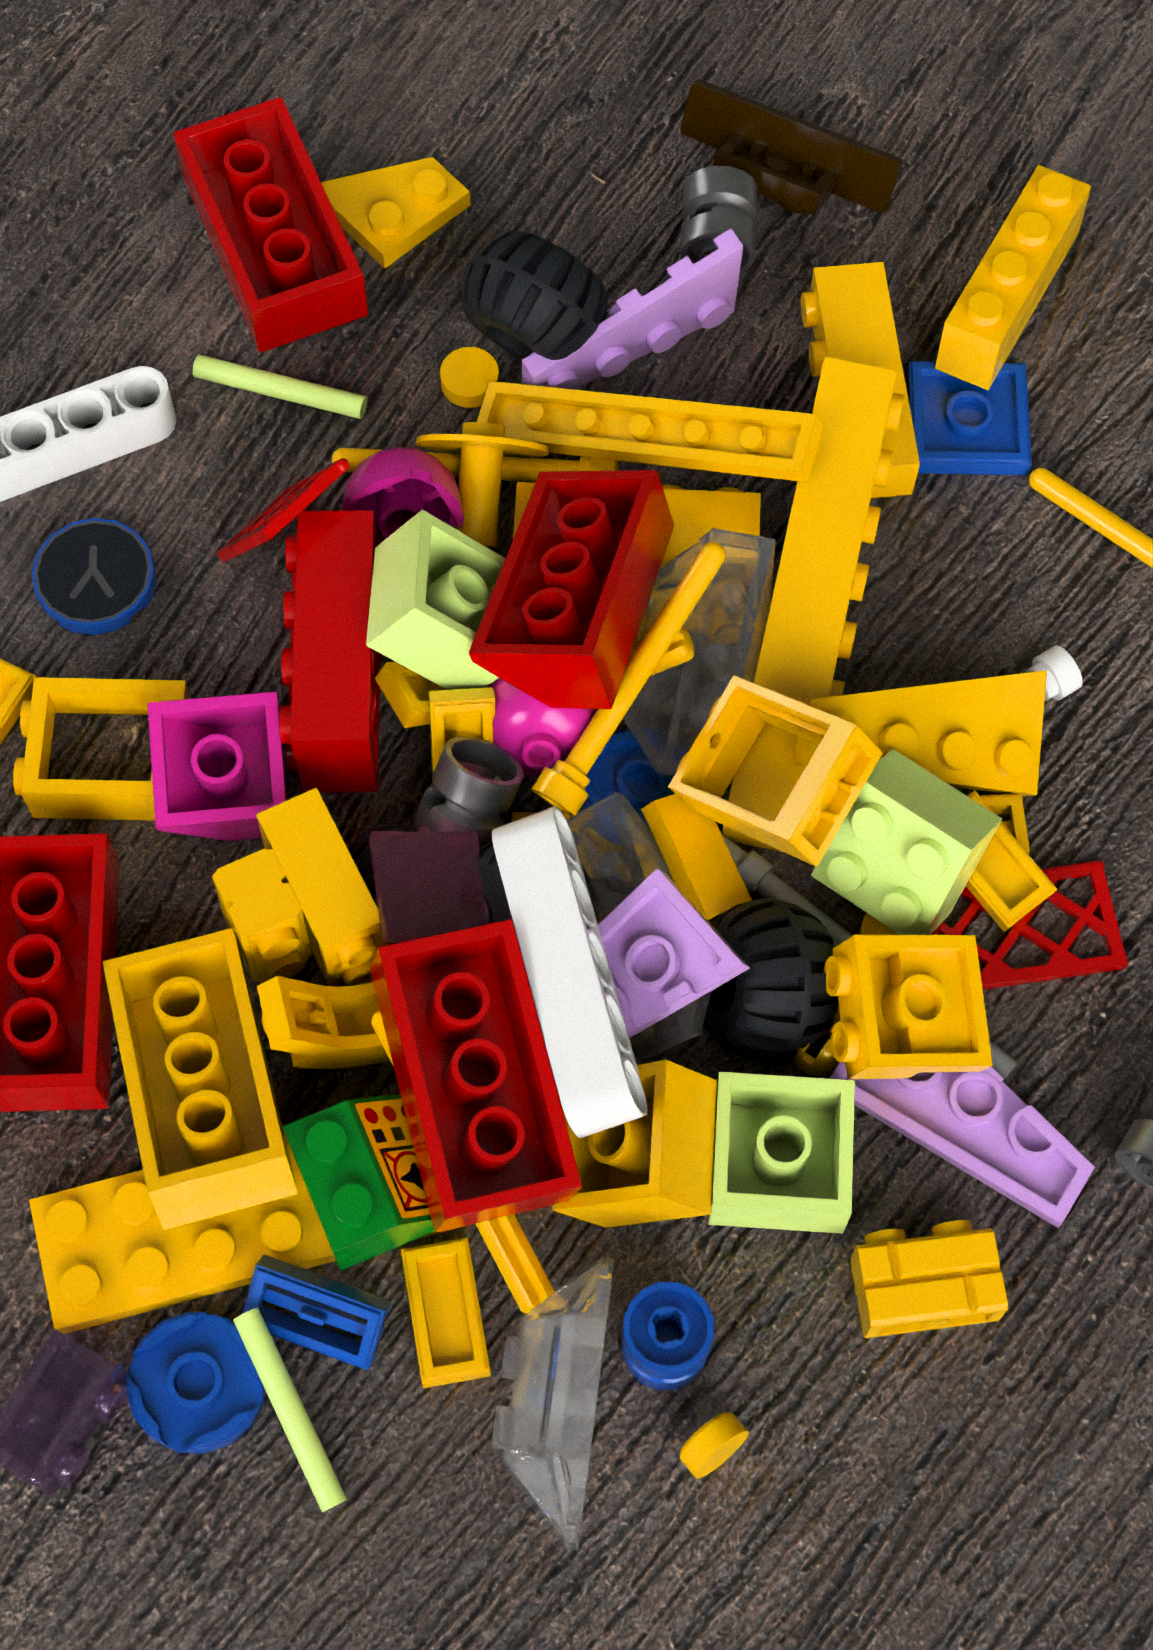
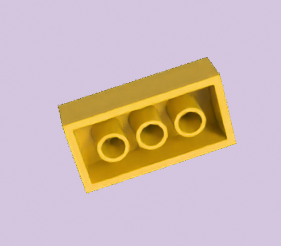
M230 928L102 961L147 1193L163 1230L298 1194L250 985L234 929Z

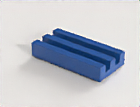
M264 1254L256 1263L243 1313L258 1307L271 1335L369 1370L376 1358L378 1351L376 1346L382 1336L385 1326L383 1322L389 1312L392 1301ZM264 1300L298 1313V1317L301 1319L261 1305L262 1301ZM326 1323L363 1338L360 1342L320 1326Z

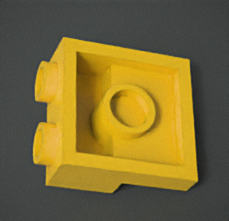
M853 935L832 949L833 956L828 957L824 966L826 991L830 996H838L841 1021L836 1022L832 1029L831 1048L836 1061L846 1063L847 1079L910 1078L921 1072H981L993 1066L975 935Z

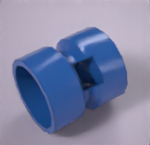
M678 1282L655 1283L643 1288L630 1301L623 1318L621 1354L628 1371L640 1383L656 1390H675L690 1384L703 1371L714 1338V1318L707 1301L693 1288Z

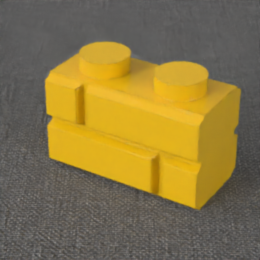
M264 848L216 869L212 879L228 929H234L242 959L252 981L264 982L275 976L291 978L298 974L305 967V963L308 962L312 952L302 907L290 883H287L286 874L274 850Z
M956 1220L933 1226L931 1228L933 1236L906 1239L905 1230L885 1229L867 1234L864 1237L865 1244L856 1245L851 1256V1269L855 1292L858 1298V1310L864 1338L999 1321L1008 1310V1300L1003 1275L999 1267L1000 1260L992 1228L973 1230L971 1221Z

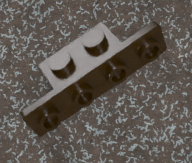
M698 79L691 85L680 131L688 137L720 149L715 155L713 166H731L745 171L753 177L757 185V193L777 200L783 208L795 213L815 215L832 194L880 213L888 208L903 164L901 158Z

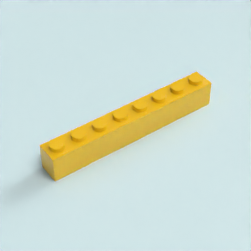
M824 356L812 414H817L824 427L808 482L797 481L754 684L799 702L843 695L845 682L833 679L837 658L850 660L857 623L845 621L849 600L862 602L869 565L857 563L861 542L874 544L881 508L870 506L873 485L886 487L893 451L881 449L885 429L897 431L905 396L893 393L897 370ZM765 722L733 777L728 801L775 821L806 768L795 765L797 735ZM723 825L722 834L732 842L782 852Z

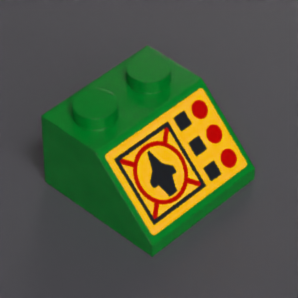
M401 1094L345 1100L283 1126L286 1138L340 1271L434 1232Z

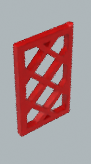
M341 458L288 487L225 544L216 555L224 563L271 540L349 468L348 460Z
M1102 860L1041 869L1054 886L1058 880L1089 876L1094 897L1085 909L1057 891L1046 899L1077 919L1060 945L1028 925L1041 904L1010 928L1011 931L994 955L977 945L978 959L986 965L980 973L983 990L1126 969L1128 962L1104 872L1105 865ZM965 886L960 896L971 902L970 906L954 928L942 922L931 935H962L979 909L987 914L988 912ZM1096 909H1098L1100 919L1093 915ZM1086 925L1105 938L1109 955L1080 959L1068 950ZM1019 935L1052 956L1045 965L1018 969L1012 968L1003 962L1002 959Z

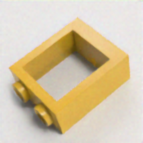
M733 675L722 696L713 704L709 718L692 747L680 760L676 774L668 787L698 814L817 867L883 752L856 724ZM765 722L819 744L775 821L722 799L724 792Z
M34 677L32 699L23 701L20 712L21 734L23 738H27L25 758H16L13 772L15 794L22 795L32 817L155 821L152 772L151 781L48 779L55 713L148 715L147 703L191 699L186 681Z
M317 787L256 814L264 847L274 850L286 874L287 883H290L302 907L311 951L328 986H354L373 982L370 967L377 948L387 946L384 920Z

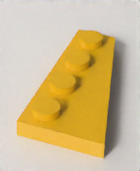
M1047 670L801 701V703L856 724L883 752L880 759L894 749L952 787L1003 794L1021 793L1022 796L1037 795ZM797 735L795 765L806 767L819 744Z

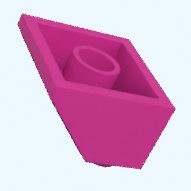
M277 692L147 703L156 829L158 831L224 841L262 838L256 814L288 800L284 744H281L280 704Z

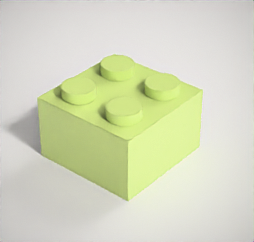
M422 509L375 547L366 646L447 690L486 688L499 677L473 663L469 650L506 558Z
M892 749L877 762L811 876L900 935H931L950 915L1002 818Z
M719 1072L717 1078L711 1215L708 1217V1225L843 1234L852 1214L855 1080Z

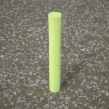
M200 354L196 356L193 364L192 373L195 378L362 419L366 411L367 396Z
M254 1308L234 1318L233 1322L321 1512L348 1500L259 1308Z

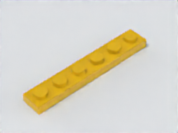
M489 381L477 422L504 425V438L540 443L549 447V453L808 482L824 427L817 414L496 381Z

